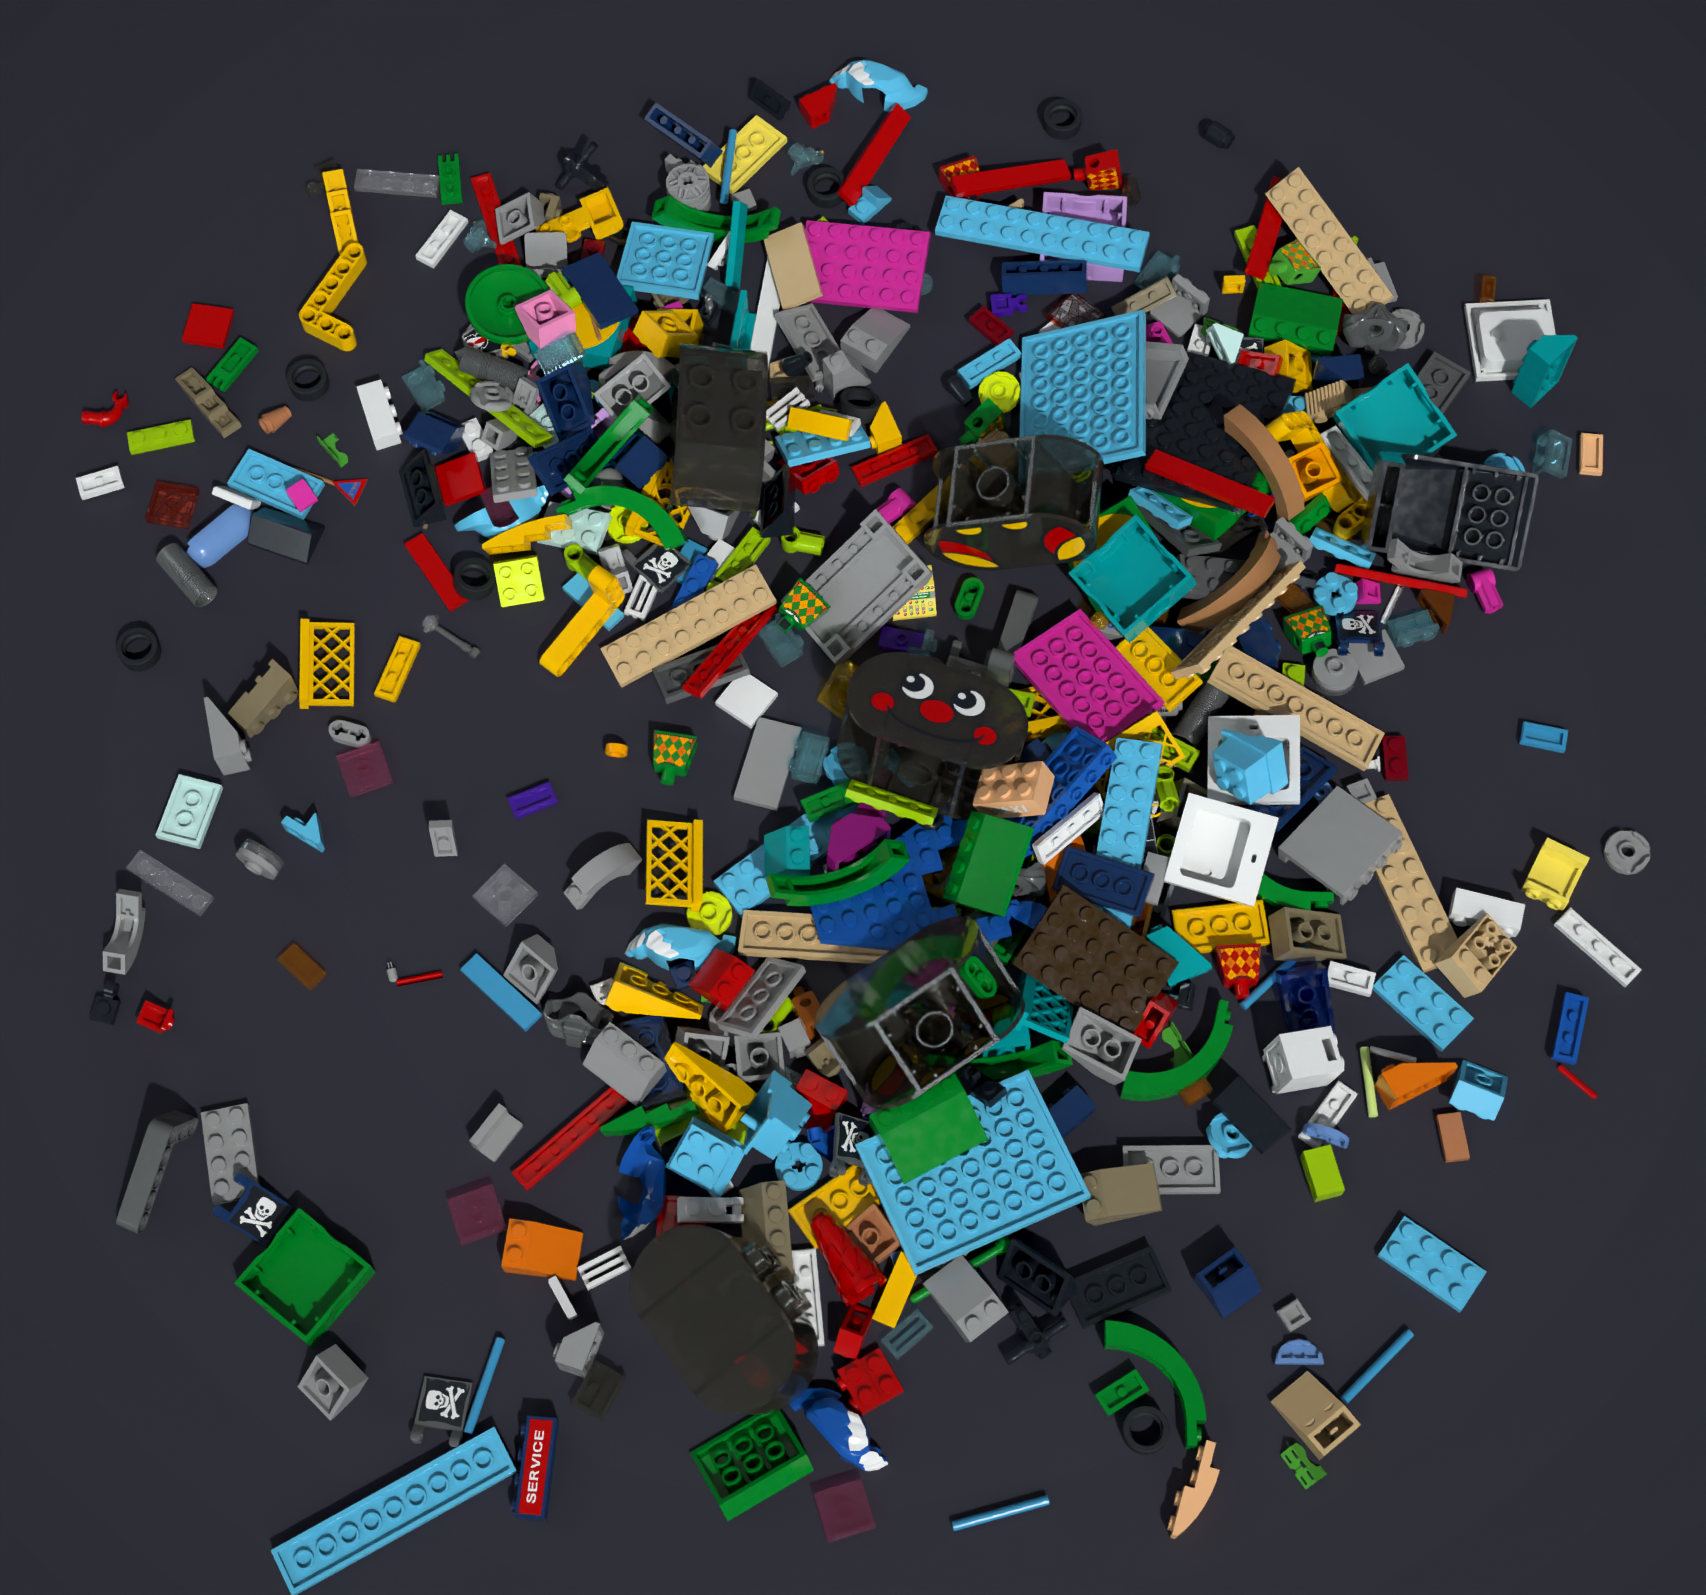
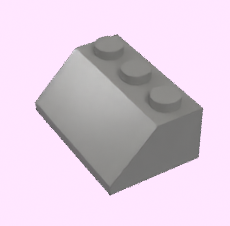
M643 353L597 390L594 395L612 418L616 420L638 394L651 404L671 386Z
M611 1022L594 1040L583 1062L584 1067L636 1107L667 1072L665 1064Z

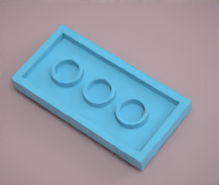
M861 425L855 434L849 437V441L802 431L785 433L775 437L776 446L789 467L871 448L870 440Z
M251 449L247 450L227 482L229 488L303 520L313 505L299 512L288 498L286 489L304 479L315 496L318 497L325 486L324 481Z
M1404 955L1372 988L1376 994L1440 1052L1474 1019Z
M1405 1216L1377 1256L1459 1313L1486 1274L1484 1269Z

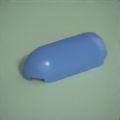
M237 504L230 506L187 543L190 547L186 553L199 568H206L215 564L249 535L251 517L255 511L238 506Z

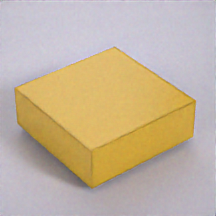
M1245 275L1224 276L1221 287L1222 293H1243L1246 282Z

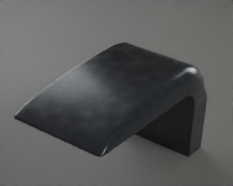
M1390 451L1378 452L1374 464L1360 546L1366 550L1389 553L1391 540L1398 538L1409 549L1419 554L1442 555L1452 553L1463 563L1518 571L1522 565L1539 477L1537 474L1429 456Z

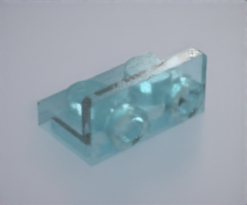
M1157 251L1135 279V285L1145 289L1167 276L1168 278L1172 275L1175 276L1181 267L1179 265L1180 256L1176 254L1172 259L1164 253Z
M423 359L418 361L420 367L402 376V380L421 410L427 411L446 401L443 394L446 390L440 380L436 381L434 378L435 372L431 365H426Z
M1553 429L1540 435L1536 441L1537 448L1533 460V473L1539 474L1545 471L1559 479L1567 477L1573 439Z
M1428 609L1386 621L1385 624L1395 648L1400 646L1403 648L1409 647L1420 640H1432L1440 628L1438 623H1433Z
M780 613L775 614V620L764 626L757 635L782 668L803 655L804 641L799 634L795 635L791 629L784 633L777 627L776 624L783 618Z

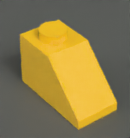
M886 401L881 403L870 426V436L868 437L871 449L875 448L877 455L902 445L901 433Z

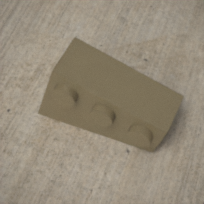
M273 659L268 663L271 667L263 677L259 675L255 679L257 684L250 693L245 691L228 712L232 722L250 739L254 735L259 734L271 719L277 718L281 710L287 704L293 703L299 694L291 675Z

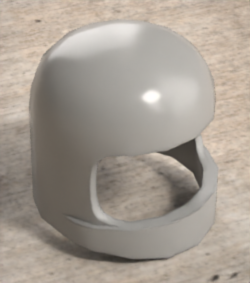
M615 468L602 469L592 480L593 487L616 486L628 489L622 475ZM603 505L602 507L606 509H612L614 506Z

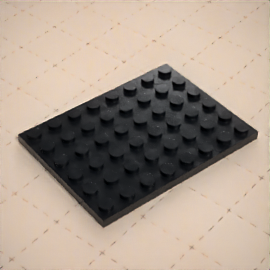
M1186 351L1189 360L1161 420L1154 418L1146 419V455L1122 460L1115 473V480L1241 514L1243 509L1145 469V464L1157 449L1252 488L1260 468L1247 450L1225 432L1224 415L1240 404L1266 426L1284 413L1296 385V379L1277 374L1275 376L1269 375L1266 371L1234 363L1229 364L1227 361Z

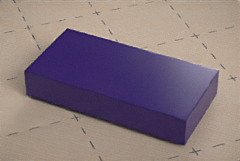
M550 781L507 797L516 820L558 804Z

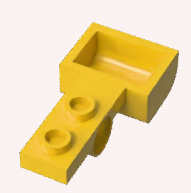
M607 187L579 199L582 205L581 208L543 223L535 228L536 232H565L567 242H574L580 238L581 231L591 227L596 239L600 240L619 232L623 228V221Z

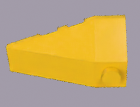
M622 962L619 963L605 1001V1005L609 1006L612 1010L643 1015L689 1019L701 1018L704 1007L702 1004L681 992H670L666 984L661 981L658 984L647 979L648 974L642 970Z
M677 1042L672 1044L664 1058L678 1080L685 1083L692 1093L689 1096L693 1102L697 1100L704 1111L702 1115L706 1121L725 1134L749 1110L758 1095L739 1077Z

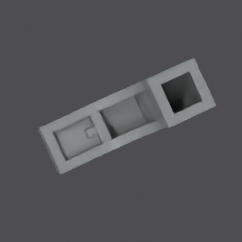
M623 352L609 359V368L604 369L599 375V389L643 353L669 384L675 381L676 367L667 359L658 358L651 352Z
M521 377L514 393L513 405L527 416L533 413L539 406V403L536 402L540 392L537 384L526 377ZM496 418L486 422L481 441L498 451L512 444L519 436Z
M1398 538L1391 540L1387 560L1392 563L1391 571L1395 574L1439 584L1460 582L1463 562L1452 553L1423 555L1409 549Z
M630 843L614 846L585 864L571 878L573 882L565 890L564 894L577 910L582 909L601 887L617 877L630 875L643 859Z
M119 889L116 893V923L112 938L103 950V971L126 975L136 958L145 921V908H142L141 892Z

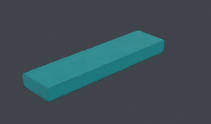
M734 201L732 208L725 285L732 289H740L748 210V205L741 201Z

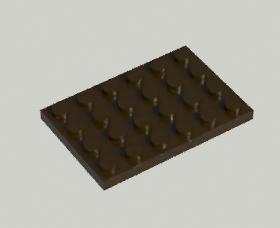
M1062 885L1011 964L1077 1008L1082 1007L1133 1034L1144 1018L1142 1014L1153 997L1157 998L1179 962L1065 885Z

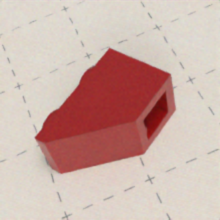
M836 83L823 86L820 90L806 94L799 99L800 113L811 129L830 121L837 100Z

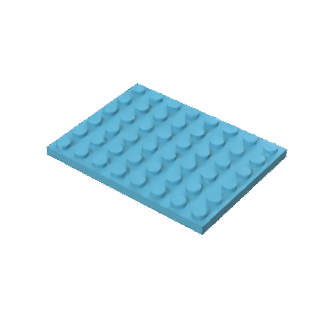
M1144 310L1022 337L1018 472L1021 482L1146 455V314Z
M1029 1070L998 1082L1006 1087L1007 1094L991 1108L968 1095L988 1137L987 1141L906 1184H903L876 1136L855 1144L856 1151L914 1276L1090 1199L1091 1195Z

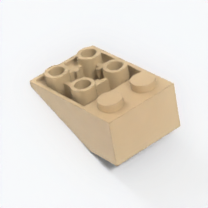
M1486 913L1444 951L1435 962V965L1460 994L1466 998L1481 993L1516 950L1517 946L1492 917Z
M1308 1371L1271 1401L1272 1405L1319 1461L1361 1425L1346 1406Z

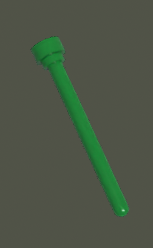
M1006 1235L997 1239L994 1242V1246L967 1262L974 1269L998 1254H1006L1011 1242L1009 1237ZM923 1287L910 1296V1300L912 1303H917L929 1296L930 1293Z

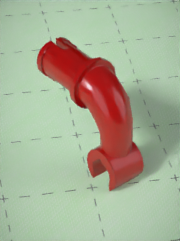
M117 391L112 395L114 406L108 412L84 410L81 416L83 424L100 425L101 428H105L116 423L121 417L123 409L129 405L126 393H124L122 399H120Z

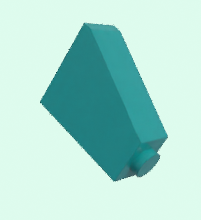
M1162 925L1150 929V934L1146 935L1148 942L1179 962L1167 981L1169 988L1212 970L1211 963L1170 927L1166 926L1163 928Z

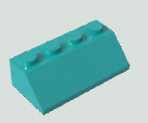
M1543 335L1538 341L1533 340L1526 349L1528 353L1522 359L1524 363L1517 371L1519 375L1513 381L1514 387L1511 393L1528 407L1532 408L1559 382L1578 337L1575 335Z

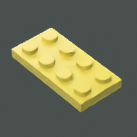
M757 115L736 136L729 190L731 194H734L787 143L785 135ZM727 144L721 148L723 152L711 168L706 164L703 166L708 177L721 187Z

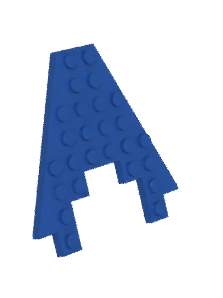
M948 804L943 805L938 809L944 814L943 824L939 828L927 830L917 823L895 839L904 841L910 861L896 874L878 886L856 896L832 903L810 906L820 944L956 958L975 956L980 960L994 961L995 956L990 941L1012 936L1007 916L990 915L960 923L954 904L931 909L922 875L943 870L938 850L960 845L970 817L953 821ZM938 813L935 817L934 822H936L939 819Z

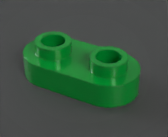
M972 577L963 582L955 603V614L960 619L969 620L976 615L984 593V585L980 579ZM974 589L977 592L970 593L969 590ZM963 608H968L969 611H968V612H964V611H962V609H963Z
M971 956L960 961V975L975 995L982 999L994 996L997 990L996 981L980 959Z

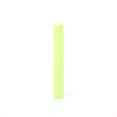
M1361 1047L1360 1056L1369 1117H1377L1378 1111L1369 1047Z

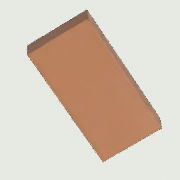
M1461 1112L1437 1115L1436 1121L1445 1163L1469 1160L1470 1155Z

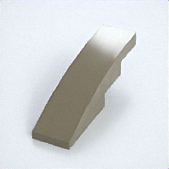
M193 367L175 378L178 385L223 438H226L242 427L239 420L228 410L225 403L215 394L212 387Z

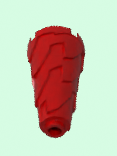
M821 1212L811 1219L813 1223L810 1227L818 1241L816 1244L828 1264V1269L836 1283L835 1288L847 1307L864 1300L876 1292L873 1286L875 1283L879 1287L885 1284L887 1279L874 1261L871 1262L860 1246L854 1243L845 1229L840 1227L830 1214L825 1215Z

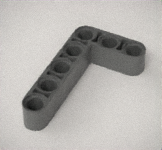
M1017 589L998 648L992 649L989 658L986 684L1010 688L1016 669L1014 665V652L1024 645L1039 595Z
M175 1109L152 1119L146 1130L117 1216L116 1224L137 1234L142 1233L145 1229L173 1146L193 1135L198 1124V1118Z

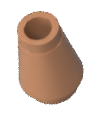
M283 406L262 414V418L258 421L265 433H275L292 417V414L288 407Z

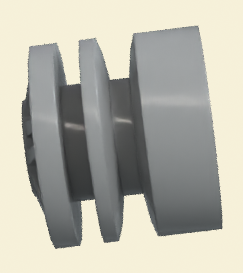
M682 164L669 172L666 178L667 195L672 196L691 208L707 213L711 207L709 177L706 171L694 164Z

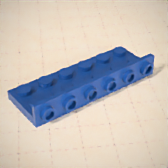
M1078 726L1074 727L1044 761L1045 765L1055 776L1045 815L1001 818L1034 828L1025 855L1026 859H1029L1034 853L1032 844L1068 815L1117 759L1116 754L1108 744Z

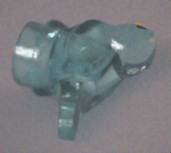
M799 142L792 145L788 151L790 159L794 161V167L790 174L794 176L800 169L813 164H821L824 159V151H815L810 147L806 148Z
M483 220L474 221V226L470 228V234H467L466 238L463 239L466 248L472 253L479 251L481 247L495 249L497 244L489 239L486 223Z

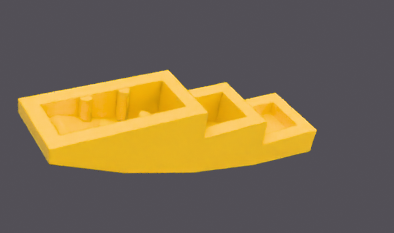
M343 169L323 172L322 175L339 255H341L349 244L358 243L344 171Z
M566 514L527 522L482 544V549L489 555L531 550V542L552 540L551 531L572 529V520Z

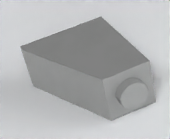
M843 350L823 358V382L833 401L839 399L842 392L846 389L862 388L871 383L863 367Z

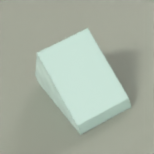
M1218 323L1213 324L1206 329V332L1219 359L1227 361L1229 364L1234 363L1244 334Z

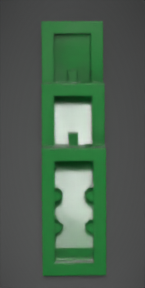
M692 1100L674 1110L667 1103L648 1113L640 1106L599 1128L605 1136L638 1134L643 1128L648 1126L658 1130L682 1122L700 1113Z

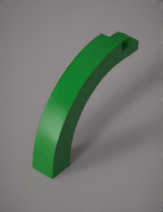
M670 195L655 201L652 219L663 226L714 233L713 242L722 243L731 228L732 216L715 215L699 211L679 202ZM773 207L756 214L747 215L744 243L767 239L769 231L778 228L781 210Z
M638 394L564 478L567 486L572 491L581 494L655 408Z
M616 486L589 487L581 494L573 492L575 501L568 499L561 502V507L556 508L558 515L566 514L570 516L596 506L613 505L624 507L643 517L654 528L665 550H671L689 543L683 529L671 513L655 500L630 489Z
M884 839L867 856L842 869L814 876H787L770 873L766 878L771 898L785 899L787 906L822 905L856 896L878 886L902 869L910 861L904 841Z
M1264 873L1257 894L1259 899H1263L1264 902L1281 909L1289 907L1311 910V904H1314L1315 908H1328V904H1333L1334 892H1307L1290 889L1276 883Z
M1219 1000L1211 1035L1199 1053L1185 1064L1159 1073L1128 1071L1120 1099L1130 1101L1166 1099L1181 1094L1201 1082L1217 1065L1231 1037L1234 1025H1229L1231 1010L1227 1009L1229 1001Z
M1053 1040L1028 1050L1002 1056L967 1059L966 1061L965 1059L930 1057L925 1060L927 1075L937 1069L948 1068L950 1072L954 1071L959 1079L963 1076L961 1070L969 1064L971 1068H975L996 1082H1001L1026 1070H1029L1032 1078L1069 1067L1073 1065L1072 1057L1061 1049L1064 1042Z
M1105 1320L1104 1349L1120 1350L1135 1354L1152 1363L1170 1381L1182 1406L1185 1449H1195L1197 1442H1201V1427H1197V1424H1204L1206 1422V1410L1199 1384L1186 1361L1172 1346L1154 1333L1129 1323Z

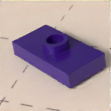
M882 626L878 649L921 657L926 634Z

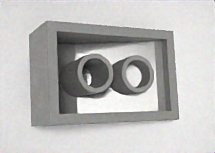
M871 308L852 324L840 340L841 350L860 365L877 373L909 330L910 324L883 309Z
M205 697L204 704L213 756L223 775H229L250 770L249 762L252 761V754L250 748H247L245 739L241 740L238 732L209 697Z
M1079 1007L1071 1025L1070 1038L1067 1044L1063 1043L1061 1049L1094 1075L1113 1085H1117L1125 1080L1142 1039Z
M962 1255L956 1257L922 1283L966 1343L972 1342L1009 1313L992 1289Z

